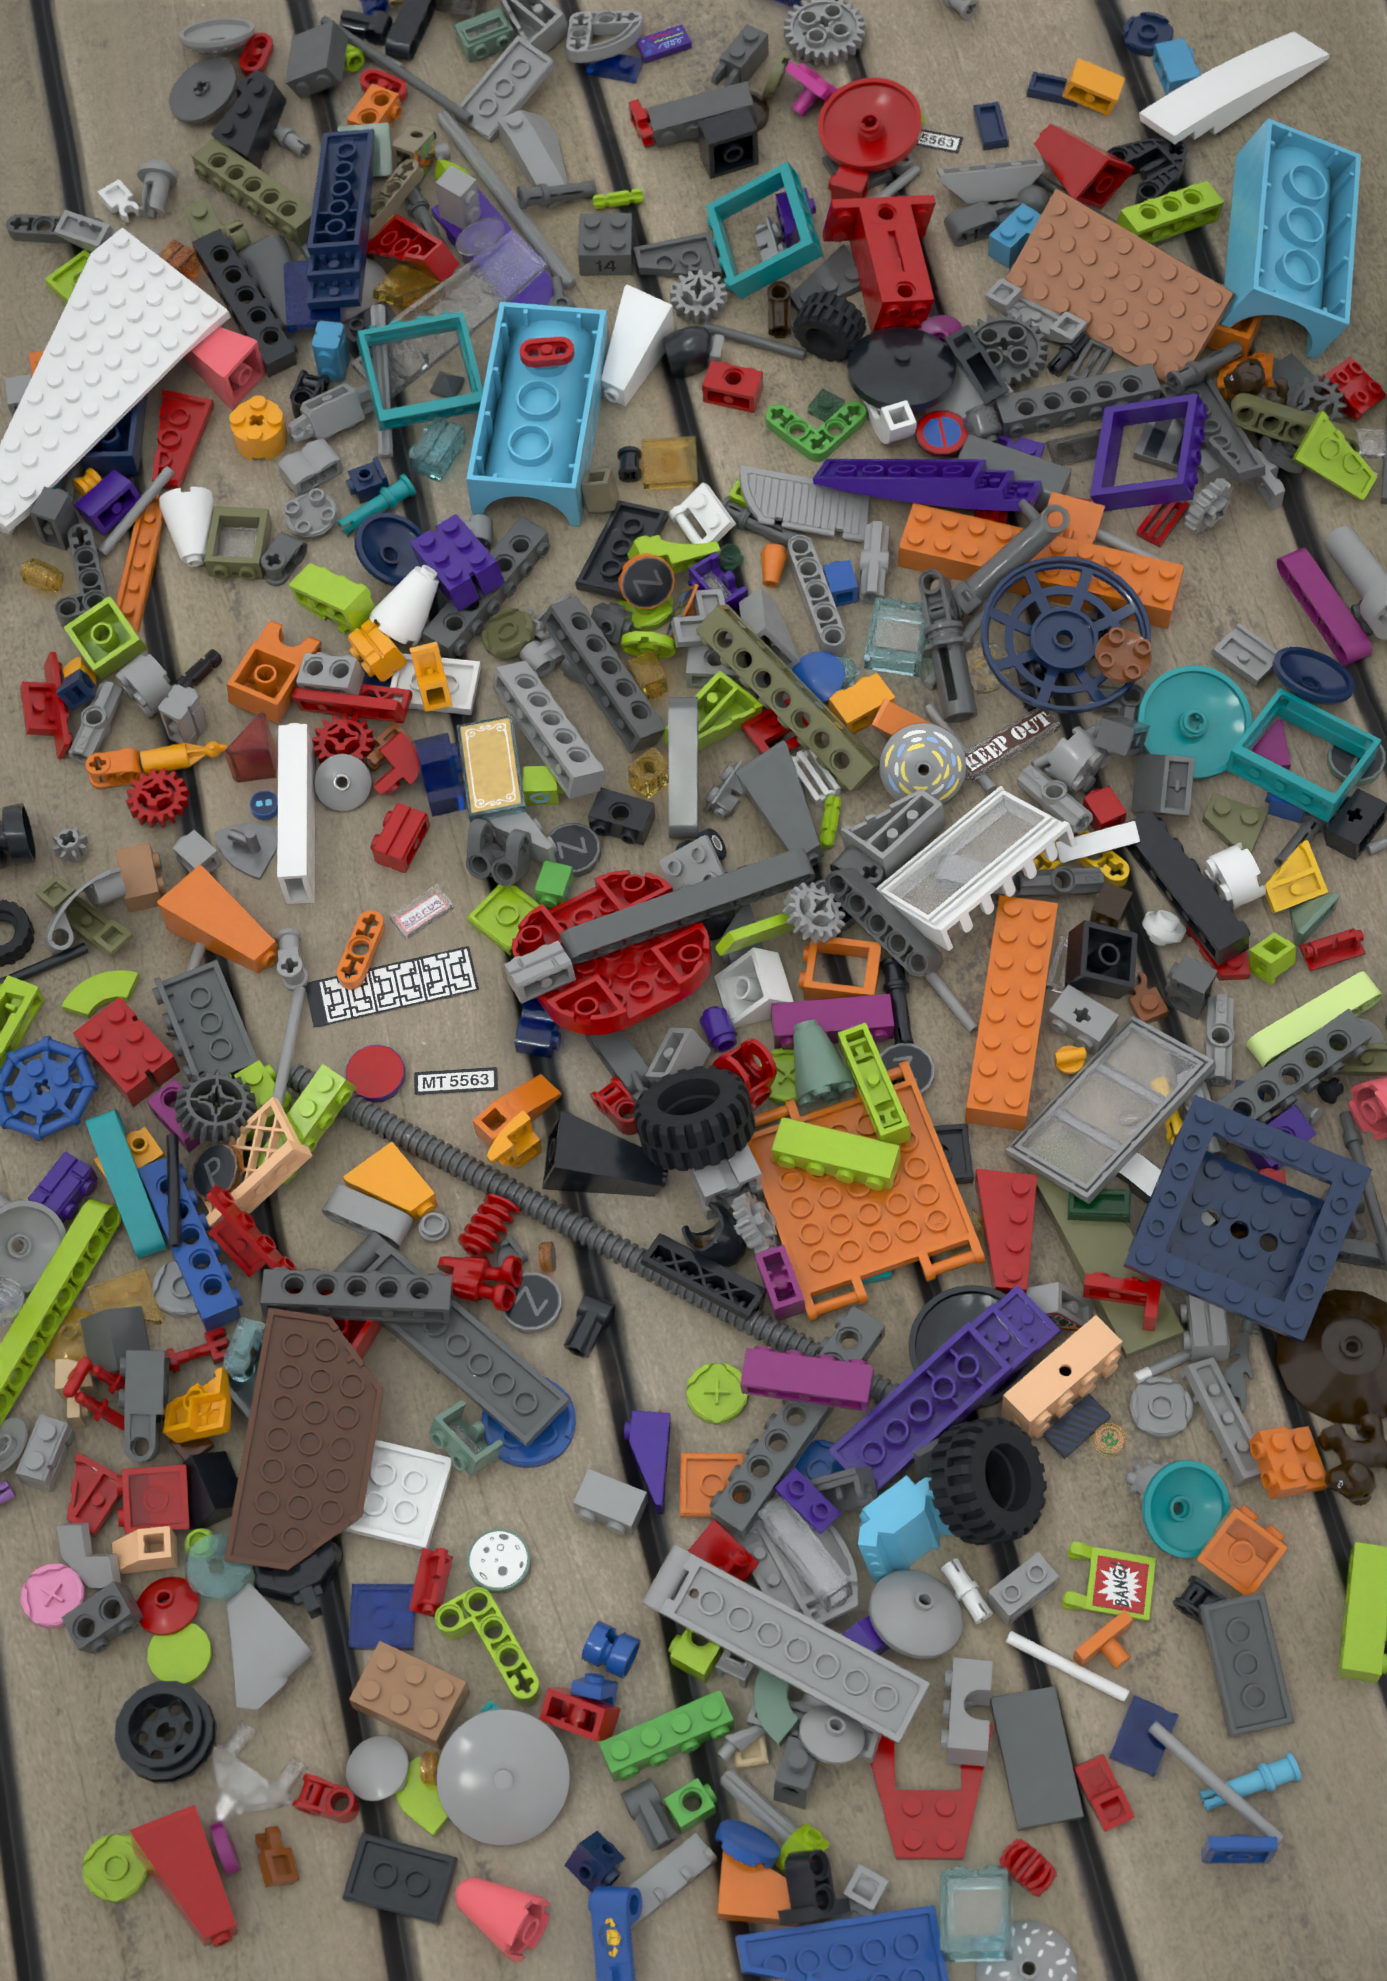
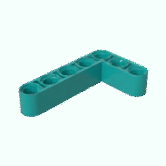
M114 1109L85 1120L138 1260L168 1249L126 1140V1130L118 1110Z

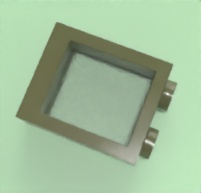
M214 506L205 556V564L210 577L219 579L227 577L242 578L245 580L264 578L265 569L262 567L261 558L269 548L272 521L268 509Z

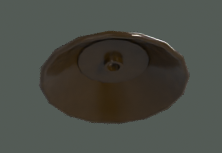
M1340 1289L1327 1291L1322 1294L1302 1343L1284 1335H1278V1369L1286 1389L1307 1411L1332 1423L1360 1425L1359 1419L1373 1412H1378L1381 1419L1387 1418V1302L1363 1291ZM1348 1345L1354 1346V1347L1356 1348L1357 1352H1355V1353L1349 1352V1351L1346 1349V1346H1348Z

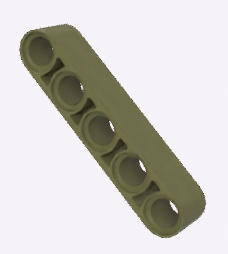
M1249 393L1238 394L1231 402L1233 420L1237 426L1300 446L1316 418V415ZM1243 408H1249V409H1250L1249 411H1247V412H1245V413L1239 412V410H1241V409H1243ZM1267 417H1276L1271 421H1265V418ZM1330 420L1334 427L1339 429L1345 436L1344 439L1351 442L1349 445L1353 450L1359 453L1360 447L1356 431L1349 426ZM1293 425H1301L1297 429H1290Z

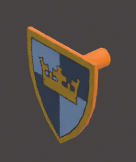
M698 584L681 591L668 624L667 636L671 638L674 636L671 626L673 617H684L685 614L686 616H697L695 605L691 602L699 586Z

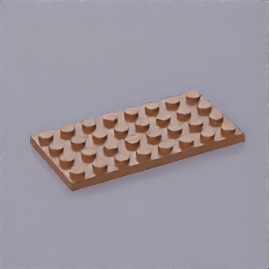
M1055 189L1006 278V281L1022 288V296L1029 301L1037 303L1060 316L1066 311L1086 321L1087 327L1084 330L1092 339L1112 347L1114 352L1135 365L1142 366L1152 363L1157 378L1167 383L1166 375L1172 370L1177 371L1183 368L1186 362L1199 359L1236 295L1229 289L1059 189Z

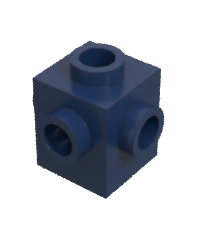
M597 1830L577 1845L564 1866L579 1879L581 1884L593 1892L599 1885L612 1886L621 1875L618 1869L626 1858Z

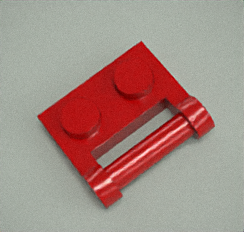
M787 698L784 700V704L789 706L791 699ZM768 709L741 724L742 731L760 755L770 749L768 747L769 743L792 731L791 729H786L778 722V715L772 709ZM802 716L803 723L808 727L809 723ZM797 735L785 741L789 751L801 746L796 739Z

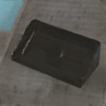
M1101 429L1047 441L1046 446L1052 462L1063 466L1096 458Z

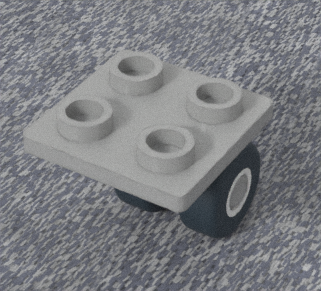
M707 828L697 835L696 840L682 842L676 847L675 852L662 858L660 865L669 884L673 887V891L725 874L720 861L726 857V847L720 835L715 830Z

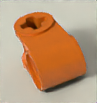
M134 748L94 753L85 761V767L89 773V781L94 788L106 789L109 787L132 785V780L138 782L141 780L140 753ZM99 776H102L103 782L100 781Z

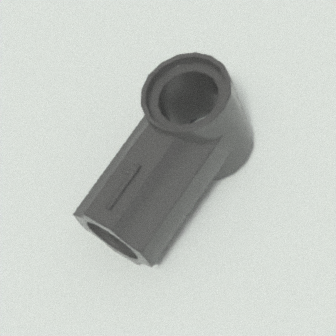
M651 1778L621 1793L633 1821H637L652 1852L670 1845L677 1839L670 1820L662 1808L663 1802Z

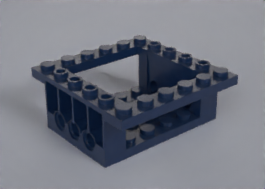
M1195 1095L1158 1177L1128 1249L1129 1253L1123 1267L1302 1343L1372 1169ZM1212 1136H1216L1325 1182L1330 1187L1322 1198L1319 1199L1206 1150ZM1206 1211L1215 1213L1218 1218V1224L1213 1227L1206 1226L1201 1220V1214ZM1236 1223L1242 1224L1247 1230V1236L1243 1239L1233 1237L1230 1227ZM1263 1236L1272 1237L1276 1242V1249L1270 1252L1263 1250L1259 1244L1260 1238Z

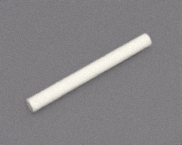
M1013 1631L1007 1637L1005 1643L1122 1702H1125L1130 1692L1122 1686Z

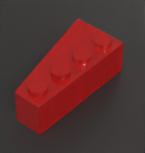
M976 1169L974 1183L978 1197V1207L982 1221L992 1288L1007 1295L1018 1285L1027 1293L1037 1175Z

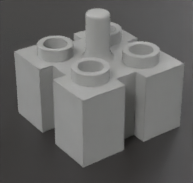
M746 1144V1147L741 1152L737 1151L734 1157L729 1160L724 1159L718 1165L713 1167L708 1165L701 1170L691 1169L693 1191L707 1221L717 1217L708 1207L709 1202L719 1203L729 1211V1208H732V1200L743 1193L750 1192L751 1195L754 1194L757 1200L763 1198V1188L761 1186L762 1173L748 1144Z

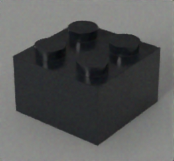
M747 107L732 110L715 117H709L698 122L700 158L710 179L759 165L758 129Z
M1086 920L1082 921L1069 931L1065 987L1069 984L1077 990L1114 999H1120L1135 988L1138 933Z

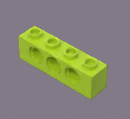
M1204 181L1175 192L1171 191L1154 199H1148L1134 206H1127L1120 211L1117 224L1152 244L1218 221L1224 201L1208 181Z

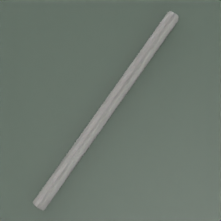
M448 110L439 112L437 117L440 125L552 274L562 278L564 289L568 290L574 287L576 282L573 274L527 213L519 208L517 200Z

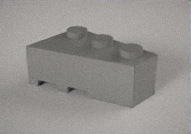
M499 0L515 33L544 54L568 34V25L564 13L548 0Z
M922 789L890 804L889 809L876 816L873 813L866 816V821L852 828L849 825L842 828L844 849L849 845L857 847L866 856L879 863L883 868V877L885 879L889 878L946 824L943 803Z

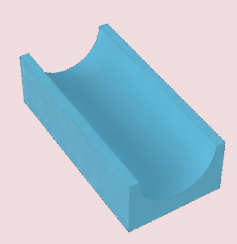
M1269 118L1236 155L1224 282V287L1236 295L1222 317L1221 325L1231 328L1235 323L1257 315H1277L1292 319L1307 329L1306 356L1315 360L1349 326L1361 165L1360 154Z
M500 302L466 477L472 516L477 514L484 515L485 508L497 499L521 496L549 503L566 516L570 526L581 525L585 502L581 483L585 470H590L602 402L601 377L610 345L606 310ZM566 337L573 342L575 355L573 360L566 365L531 368L521 362L519 349L521 344L528 339Z

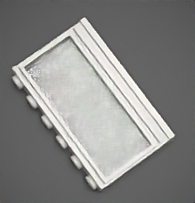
M1000 786L876 889L926 938L950 951L953 946L947 930L958 922L962 931L969 932L973 927L969 912L977 905H980L982 912L985 914H991L994 910V904L990 895L1001 886L1003 894L1011 897L1016 890L1012 880L1013 875L1022 869L1026 877L1029 879L1034 878L1037 870L1033 859L1042 851L1046 859L1054 861L1057 858L1058 852L1054 843L1055 840H1059L1072 848L1077 844L1070 823L1066 821L1061 822L1004 791V788Z

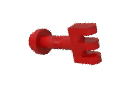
M221 1327L205 1332L206 1343L177 1353L174 1352L173 1348L166 1349L170 1353L169 1371H173V1373L179 1372L180 1364L211 1355L214 1365L232 1359L234 1357L233 1350H224L231 1345L229 1339H221L227 1335L225 1328Z

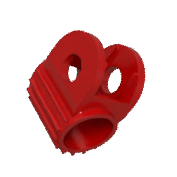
M749 1038L733 1051L724 1052L711 1065L718 1067L720 1070L723 1068L728 1069L743 1080L747 1087L753 1111L772 1094L770 1087L777 1075L776 1063L768 1048L756 1039ZM754 1055L759 1058L762 1067L755 1062Z

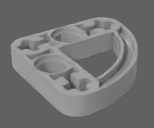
M633 10L574 13L569 20L566 50L568 60L573 63L593 62L615 56L627 50L640 38L643 32L642 14ZM619 34L607 41L592 44L593 35Z

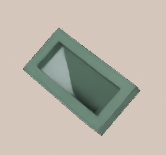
M1332 893L1290 908L1295 946L1299 948V945L1303 944L1336 910L1340 895Z

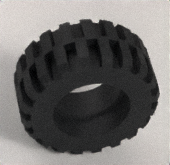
M696 1066L690 1070L681 1069L677 1070L675 1074L662 1076L660 1081H654L649 1085L648 1090L642 1091L634 1106L633 1116L644 1154L656 1165H661L669 1170L676 1168L678 1171H687L692 1168L701 1170L708 1165H712V1167L718 1165L724 1159L729 1160L735 1156L737 1151L741 1152L746 1147L755 1129V1118L746 1084L735 1073L725 1068L720 1070L716 1066H709V1068Z
M989 1417L954 1425L942 1434L931 1454L933 1461L929 1463L928 1473H931V1480L928 1483L929 1490H932L934 1499H932L934 1508L939 1510V1518L942 1523L949 1525L948 1530L968 1544L978 1546L1020 1539L1033 1529L1042 1515L1040 1510L1045 1506L1046 1498L1044 1497V1492L1047 1490V1481H1044L1043 1478L1045 1468L1044 1464L1040 1463L1038 1448L1031 1444L1032 1439L1026 1432H1021L1022 1428L1006 1418ZM985 1469L989 1476L991 1489L990 1493L986 1484Z

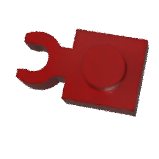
M639 99L630 101V120L638 137L641 138L644 147L654 145L652 139L654 133L650 125H648L651 123L647 108H642Z

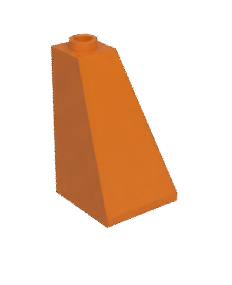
M198 865L157 901L167 929L179 937L194 944L199 942L207 950L258 974L265 968L271 967L278 958L276 941L202 865Z

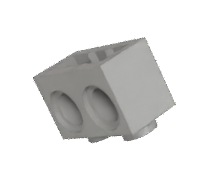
M317 652L316 654L305 653L296 684L299 688L359 695L365 671L357 658L350 655L339 657L330 656L323 652Z
M1037 1552L988 1591L987 1603L1008 1627L1057 1588L1059 1576L1041 1554Z

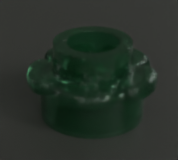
M726 544L720 548V567H724L726 570H735L737 566L742 565L744 557L741 555V550L738 546Z

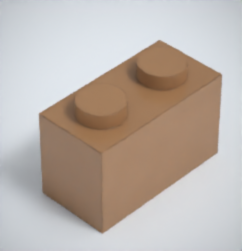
M149 842L115 850L118 867L122 869L120 874L126 888L124 900L129 912L158 907L157 901L162 898V894L167 893L163 876L158 877L157 870L162 869L159 853H153Z

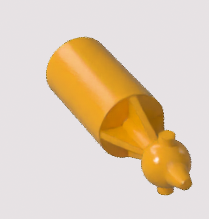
M210 741L205 747L183 742L140 751L144 773L146 776H149L150 769H154L156 774H160L162 768H165L166 772L189 768L206 755L210 758H216L227 749V745Z

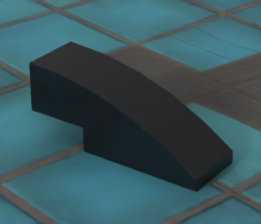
M969 325L945 338L947 347L985 405L1010 391Z

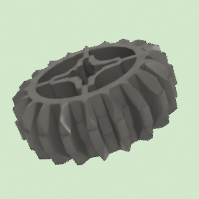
M218 1069L214 1075H209L205 1070L202 1078L194 1074L191 1082H184L182 1090H179L177 1093V1100L175 1102L177 1124H181L182 1133L189 1132L191 1140L199 1137L201 1145L206 1141H211V1144L215 1146L218 1142L222 1141L227 1146L231 1135L237 1141L241 1136L239 1128L241 1126L245 1127L248 1124L247 1120L257 1112L256 1097L254 1093H251L249 1084L242 1085L243 1080L241 1076L232 1079L230 1071L223 1076L220 1075ZM214 1103H217V1114L214 1113Z

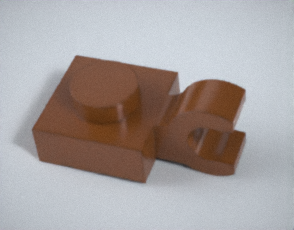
M395 721L375 738L374 744L378 748L367 756L368 761L366 765L373 772L386 760L378 749L397 732L401 731L414 745L415 740Z
M266 1827L265 1833L256 1834V1845L263 1851L257 1857L265 1887L291 1885L300 1880L291 1847L283 1848L279 1827Z

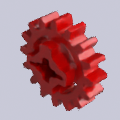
M344 713L342 719H338L334 714L332 715V722L329 723L323 720L324 728L315 729L317 737L312 738L315 757L319 758L320 764L327 758L338 754L352 755L365 764L364 757L367 758L371 753V749L375 748L372 729L368 728L365 720L359 722L358 715L348 719L347 713Z
M165 768L161 769L160 774H156L154 769H150L149 776L140 773L141 780L139 782L136 780L131 781L133 789L126 791L129 798L126 800L132 817L138 818L141 825L148 821L150 828H154L156 823H160L161 827L164 828L168 820L173 824L176 823L174 816H184L182 807H189L187 799L189 797L188 789L183 778L178 779L174 771L167 775ZM168 786L173 788L176 791V793H173V790L168 788ZM140 803L143 804V807L148 808V809L145 810L144 808H142V807L140 806Z

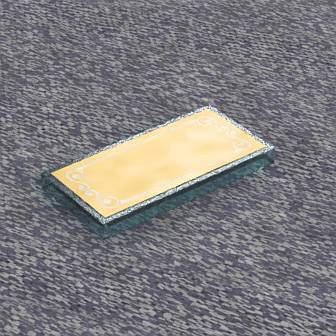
M513 715L456 725L470 823L476 818L486 820L527 812Z

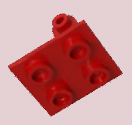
M1351 356L1325 373L1321 379V382H1323L1326 377H1330L1331 382L1329 385L1340 384L1336 391L1338 393L1345 392L1341 402H1348L1347 407H1344L1342 410L1350 419L1353 418L1355 421H1358L1364 415V412L1387 396L1380 384L1374 381L1363 370L1361 364ZM1321 387V389H1322L1327 395L1330 394V392H1329L1328 390H1326L1325 388Z
M713 1519L687 1551L743 1582L747 1580L760 1564L716 1519Z

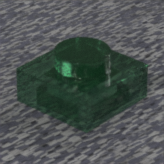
M822 388L809 404L808 414L826 422L845 405V400Z

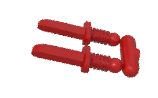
M82 1357L68 1376V1381L63 1388L64 1396L67 1398L74 1397L78 1404H82L83 1407L94 1413L92 1419L98 1422L100 1418H103L124 1431L125 1416L108 1407V1400L103 1398L99 1402L82 1391L78 1392L89 1371L97 1379L109 1385L108 1392L114 1394L116 1390L125 1389L123 1376H120V1371L115 1375L98 1364L92 1366V1360L89 1357Z

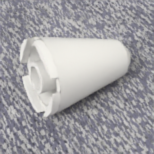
M190 487V492L181 493V488L165 492L159 498V507L181 562L186 563L189 567L203 565L213 516L214 498L212 492L202 487Z
M426 565L422 567L416 566L372 610L369 615L372 623L376 619L380 623L378 627L380 631L403 644H406L408 640L413 641L412 646H416L421 640L439 584V579L436 577L437 572Z

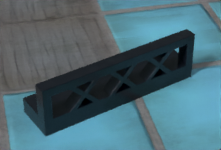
M661 1233L658 1234L641 1258L640 1264L746 1321L750 1319L754 1311L762 1310L764 1307L767 1291L765 1288L699 1255L697 1252ZM654 1254L656 1258L660 1256L663 1258V1262L665 1263H659L658 1261L652 1259V1257L654 1256ZM687 1270L689 1276L691 1274L696 1276L687 1278L680 1271ZM711 1283L714 1289L720 1288L722 1291L713 1292L707 1288V1284ZM733 1297H737L738 1302L745 1301L747 1308L745 1309L736 1304Z

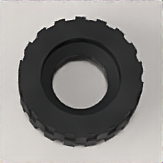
M2 899L0 901V921L11 923L14 926L15 933L8 943L0 945V967L15 964L19 959L22 960L25 957L24 955L31 950V945L35 939L33 936L35 934L34 928L25 910L13 901L8 902Z

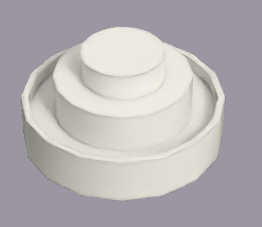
M1165 910L1147 912L1142 922L1143 928L1150 936V941L1159 946L1181 942L1186 933V928L1180 922V919L1175 914Z

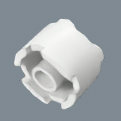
M1241 842L1209 856L1205 861L1207 869L1203 871L1205 879H1210L1214 883L1219 897L1222 900H1227L1233 910L1266 894L1265 885L1259 886L1257 881V875L1261 874L1257 863L1247 848L1241 850Z

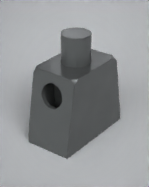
M789 1736L775 1780L773 1800L805 1810L820 1760L809 1754L798 1738ZM784 1787L795 1789L797 1792L789 1791Z

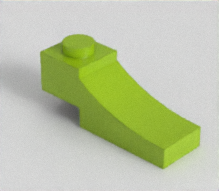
M645 535L633 542L627 555L629 559L643 553L664 558L673 570V574L689 570L688 568L715 552L719 555L721 549L717 541L701 544H680L661 540L659 535L652 537Z

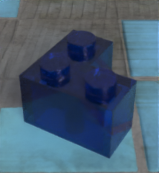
M448 733L414 740L432 817L465 810L464 798H468L469 795L465 781L459 782L458 774H462L463 771L456 742L450 743Z

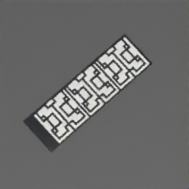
M469 946L369 968L363 984L356 989L350 990L342 987L337 976L308 982L305 986L314 1028L479 990ZM351 972L350 974L345 975L346 978L350 979V976L356 975V973Z

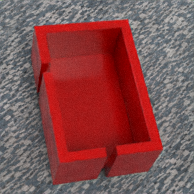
M121 997L73 1032L79 1047L87 1051V1055L92 1059L95 1066L132 1107H135L154 1092L151 1082L146 1075L148 1072H151L158 1087L180 1072L171 1052L141 1019L137 1018L136 1014Z

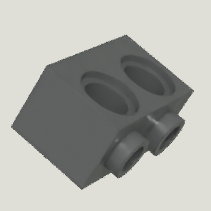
M1185 954L1180 964L1175 962L1168 973L1167 978H1169V981L1164 990L1168 993L1165 1004L1198 1020L1207 1005L1208 997L1212 996L1217 970Z
M113 1581L61 1618L78 1650L97 1654L110 1646V1641L117 1636L128 1634L134 1630L136 1623L143 1619L144 1616L128 1586ZM120 1604L121 1612L119 1616L115 1618L114 1610L117 1607V1605ZM94 1622V1632L91 1636H88V1628Z

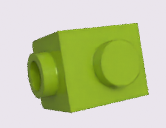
M804 1823L785 1842L775 1865L785 1873V1860L789 1853L812 1849H821L825 1852L829 1848L830 1843L817 1829L811 1827L808 1823Z

